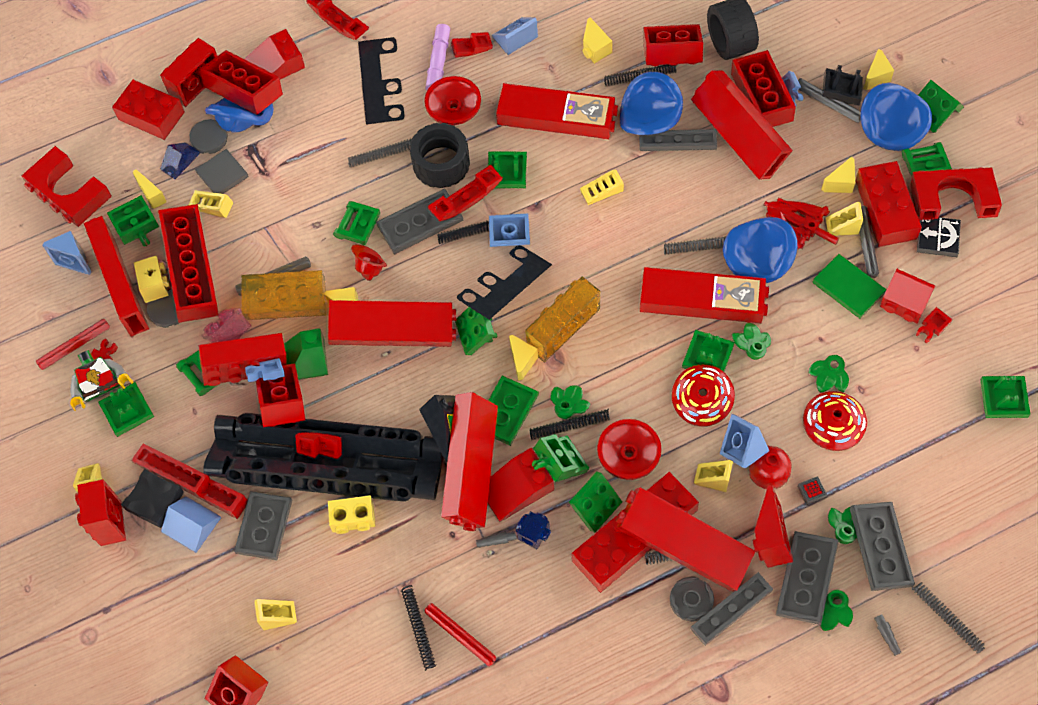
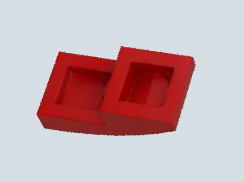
M489 32L471 33L470 38H454L451 41L455 58L480 54L493 48Z
M297 433L296 450L297 453L313 458L318 454H323L338 459L342 455L341 437L322 433Z

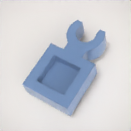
M788 71L782 79L795 106H797L795 99L799 101L804 100L803 95L797 91L801 86L795 73Z
M280 358L259 362L257 367H245L248 382H254L262 377L264 381L284 377Z

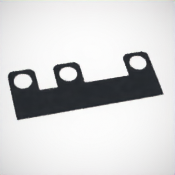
M389 37L358 41L366 125L403 120L405 117L403 105L385 106L384 96L401 93V80L399 78L382 80L380 54L397 51L396 38ZM385 41H391L394 46L391 50H384L382 44ZM389 82H396L398 88L395 91H388L386 85ZM392 108H398L401 114L397 118H392L389 115V111Z
M517 245L509 254L523 263L505 280L492 272H485L477 281L490 289L491 292L482 297L471 289H464L457 295V299L490 320L552 264L527 248ZM522 249L527 252V257L519 258L515 255V251ZM485 276H492L496 279V283L488 285L483 281V278ZM471 293L476 297V300L474 302H467L463 299V295Z

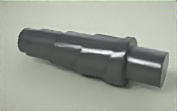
M504 531L476 540V544L480 548L509 543L508 541L516 540L517 538L515 531L507 533Z
M883 614L875 617L874 619L878 624L877 629H879L894 656L901 654L889 622H886Z

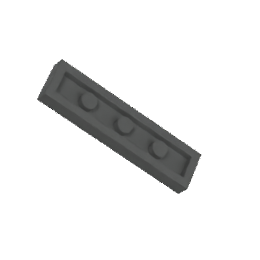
M716 129L667 130L657 134L639 135L640 151L717 150Z
M758 572L740 586L737 591H734L693 624L690 629L706 646L769 595L773 588Z

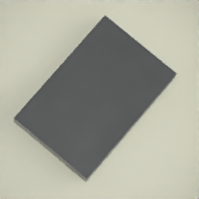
M250 491L234 550L235 554L277 561L293 501L292 498Z

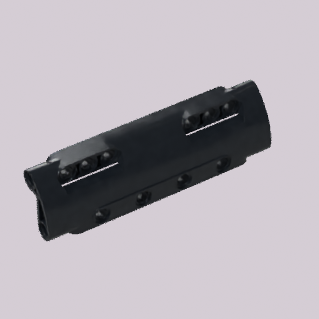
M243 413L238 417L217 415L215 418V440L205 459L203 468L204 474L208 476L226 478L234 484L354 497L371 495L373 499L401 502L408 501L410 498L436 499L443 455L433 436H425L423 439V436L417 430L314 419L263 427L261 414ZM322 433L341 437L342 455L338 459L323 454H318L313 458L297 453L296 434ZM239 440H242V441H252V442H261V443H271V444H281V445H290V446H294V447H286V446H276V445H266V444L239 442ZM362 453L377 454V455H387V456H396V457H406V458H416L417 460L401 459V458H392V457H382V456H372V455H363Z

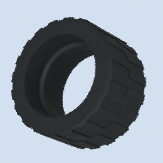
M725 0L709 6L707 11L708 30L713 45L721 58L729 60L757 49L759 45L757 22L746 0Z
M433 123L420 129L413 136L410 142L413 170L416 177L423 184L433 188L451 187L459 183L468 173L470 166L468 143L465 135L459 128L447 123ZM436 148H449L457 153L450 161L441 164L430 163L423 159L428 152Z

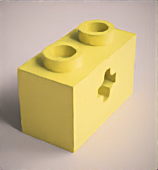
M157 255L134 262L139 291L145 303L169 296L167 288L170 287L167 276H164L167 270L164 262H159Z

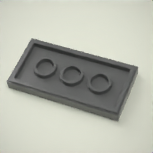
M445 188L376 222L377 227L394 255L464 221L460 213L439 222L428 209L430 204L442 196L445 198L450 196Z
M893 502L852 505L850 512L871 591L913 587L915 582Z
M794 532L791 545L793 562L787 563L776 611L777 616L821 625L839 543L838 539Z

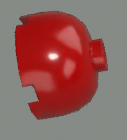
M768 445L769 452L748 467L751 480L763 489H767L770 485L778 489L785 485L790 478L792 463L789 455L783 449Z

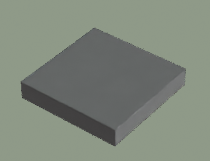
M227 149L195 169L213 193L224 194L249 177L248 173Z

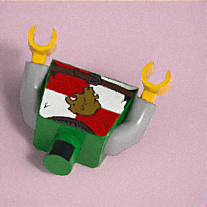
M89 350L77 355L82 366L74 370L75 374L71 379L70 392L72 399L70 404L74 411H76L75 407L79 404L84 409L86 407L84 402H89L119 386L125 389L124 383L126 381L133 383V380L123 367L113 360L103 359L102 357L94 360Z

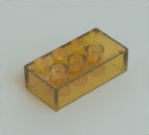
M322 270L241 275L242 315L246 320L326 316V298L324 295L326 287L325 276Z
M582 276L580 279L574 280L564 294H559L550 307L542 310L540 316L525 330L526 343L537 348L540 360L545 363L600 310V290Z

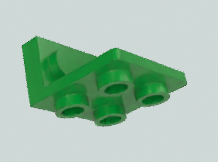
M932 80L918 94L919 97L927 102L931 109L932 122L929 130L933 133L938 131L955 110L959 113L964 108L958 100Z

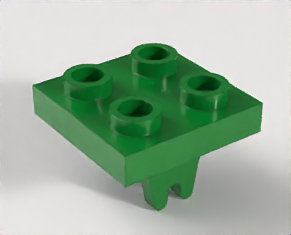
M488 151V166L491 164L502 177V181L495 188L526 189L527 152Z
M470 307L456 318L455 323L465 355L472 356L485 343L493 342L492 338H497L498 336L493 330L492 318L489 320Z
M695 330L682 363V368L687 369L695 365L704 364L717 367L725 372L734 342L710 333Z
M982 376L980 381L985 418H1029L1031 413L1025 376Z
M136 382L126 386L125 389L118 388L117 392H111L110 396L98 402L117 437L154 417Z
M596 471L569 501V504L588 529L596 533L623 501L604 475Z

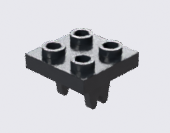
M838 65L836 70L826 68L823 77L822 97L859 106L862 101L863 77H860L861 70H856L855 74L852 75L842 72V65Z

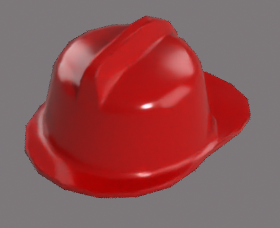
M352 245L351 250L355 255V270L361 273L367 281H371L373 277L380 274L383 267H387V264L375 250L364 245Z

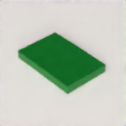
M840 254L812 282L859 319L872 308L887 290Z
M503 375L488 401L498 406L495 439L511 446L539 396V391Z

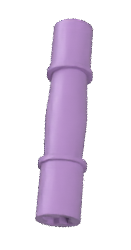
M438 24L436 26L432 42L433 50L430 68L427 70L426 90L444 76L443 67L446 49L449 47L450 27L446 24Z

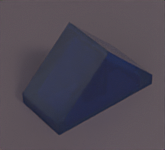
M186 142L170 144L167 146L160 169L173 179H176L196 159L200 152Z

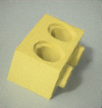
M371 495L328 501L329 525L332 532L345 534L349 530L367 531L370 527H375L374 504ZM360 512H368L363 518L357 517ZM339 515H346L345 519L341 521L336 520Z

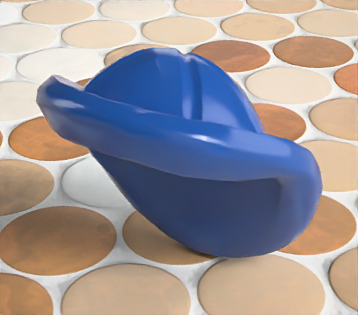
M646 72L635 77L628 85L620 107L621 128L631 134L651 135L665 132L674 127L680 120L683 110V96L677 83L668 75L660 72Z
M882 83L867 93L861 106L860 118L864 133L875 145L887 150L902 151V149L915 146L925 137L931 127L932 113L927 102L911 90L894 83Z
M226 98L205 108L206 114L214 115L220 127L231 132H242L253 125H264L270 121L274 111L272 103L256 115Z
M775 217L760 218L740 224L731 229L725 238L723 245L725 261L735 276L766 278V283L773 282L785 275L795 260L798 248L796 233L788 222Z

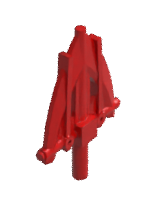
M779 197L777 201L764 202V206H766L768 211L766 217L780 218L797 226V228L792 226L797 237V250L803 249L804 242L809 241L810 236L814 237L815 234L834 245L838 243V237L819 228L823 222V216H827L830 213L828 206L822 208L804 202L786 201ZM794 212H798V213H800V214L806 216V218H804V217H802V216H800V215H798V214H796V213H794Z

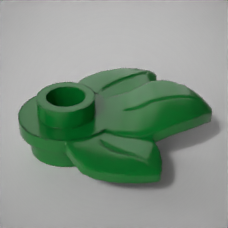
M747 322L744 326L743 333H732V339L736 346L746 350L748 357L753 360L763 358L767 352L766 348L771 345L770 335L767 332L761 333L759 328L750 322Z
M830 355L825 360L816 361L809 368L808 374L817 377L816 385L820 393L828 391L833 386L840 392H845L849 384V376L844 370L845 362L838 355ZM835 361L838 363V367L832 368L830 363Z
M572 385L565 390L554 387L551 391L550 400L555 405V413L561 419H568L574 413L582 414L590 407L588 401L582 400L583 390L580 386Z
M850 507L846 508L843 513L835 508H831L828 513V521L835 529V538L842 544L854 542L857 535Z
M833 590L827 595L823 619L820 625L823 631L834 629L838 623L849 627L852 623L853 611L848 606L849 598L845 592ZM835 599H840L842 602L841 604L837 605L834 604L833 601Z

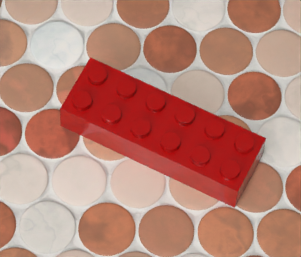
M198 204L158 210L178 322L182 323L219 316Z
M670 471L646 490L690 515L698 511L699 501ZM618 514L571 553L572 562L600 593L643 558L646 552L648 553L652 550L647 545L616 529Z

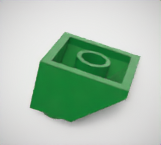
M321 328L300 331L284 343L286 365L295 364L298 380L328 375L325 340Z

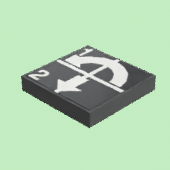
M942 217L920 220L922 228L917 240V252L957 258L959 255L961 220Z

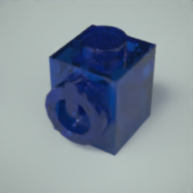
M531 511L529 514L521 517L515 530L518 534V540L536 550L542 541L546 542L551 533L548 518L537 512L535 514Z

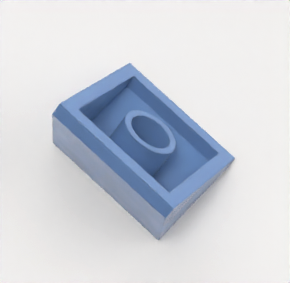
M521 17L492 34V37L509 55L538 37L536 17Z
M528 213L489 216L490 247L530 245Z
M71 231L43 243L42 246L55 265L88 275L91 274L92 271L85 254Z
M731 414L720 455L742 468H747L769 452V448L758 426L735 414Z
M186 496L168 506L161 532L197 553L221 517Z

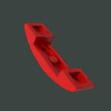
M306 0L307 4L322 20L337 32L350 39L357 40L369 29V26L358 18L353 19L336 7L332 0Z
M490 164L475 174L473 181L447 198L442 196L430 204L428 209L439 222L452 218L483 199L502 181V177Z

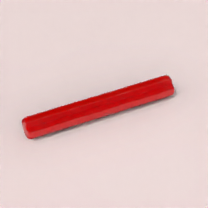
M101 319L37 359L36 364L41 370L46 369L110 328L108 322L105 319Z
M430 603L424 611L427 616L487 666L490 667L496 661V656L433 603Z

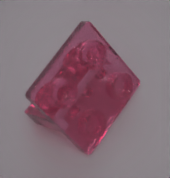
M225 308L218 314L219 319L214 324L211 322L203 329L204 333L201 336L204 339H208L211 343L239 339L252 325L241 315L242 310L240 308Z

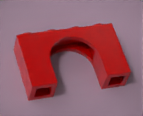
M54 146L21 175L25 181L24 186L31 193L33 191L36 192V196L43 203L47 201L55 213L60 212L63 214L62 217L69 224L74 223L79 227L108 201L112 195L107 186L94 176L74 193L68 195L54 193L56 182L74 166L68 155Z
M992 167L918 171L912 173L910 189L919 221L939 218L941 204L938 192L947 188H956L968 193L973 199L978 218H992L999 215L1002 202Z

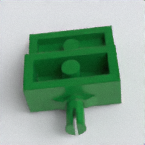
M142 195L107 212L124 245L139 238L142 246L145 247L147 246L146 243L150 244L146 234L159 228Z
M554 434L540 438L533 447L539 460H534L532 466L535 470L545 467L555 482L585 474L590 469L567 435L558 438Z

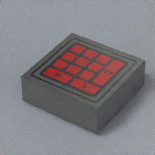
M818 476L801 482L797 486L807 505L827 497V493Z

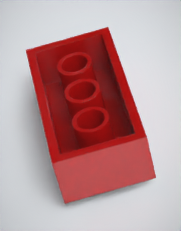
M227 50L199 69L205 88L256 115L283 95L278 76Z
M766 50L733 59L731 76L736 86L769 124L775 127L793 122L796 106L769 51Z
M894 161L859 168L855 182L863 205L867 207L870 225L878 247L917 240L922 227L898 162Z
M282 333L198 345L204 386H217L220 383L226 382L237 383L248 379L245 367H257L259 362L280 358L281 364L286 365V351Z

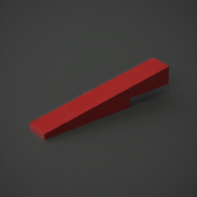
M144 443L131 460L138 466L168 482L180 486L182 490L237 520L247 506L248 500L243 494L210 479L208 475Z

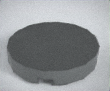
M212 119L197 123L189 134L190 143L194 150L202 154H213L220 151L226 145L228 137L227 131L220 127L216 120Z
M171 289L168 290L169 296L148 302L147 314L156 326L168 328L169 326L179 324L173 291Z
M685 577L677 581L672 588L669 598L670 606L673 612L682 620L689 622L698 621L712 610L714 594L709 584L705 581L703 582L696 577Z

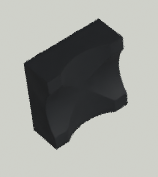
M144 469L136 486L124 499L121 506L133 515L162 528L168 506L179 501L184 491L180 486L168 482Z

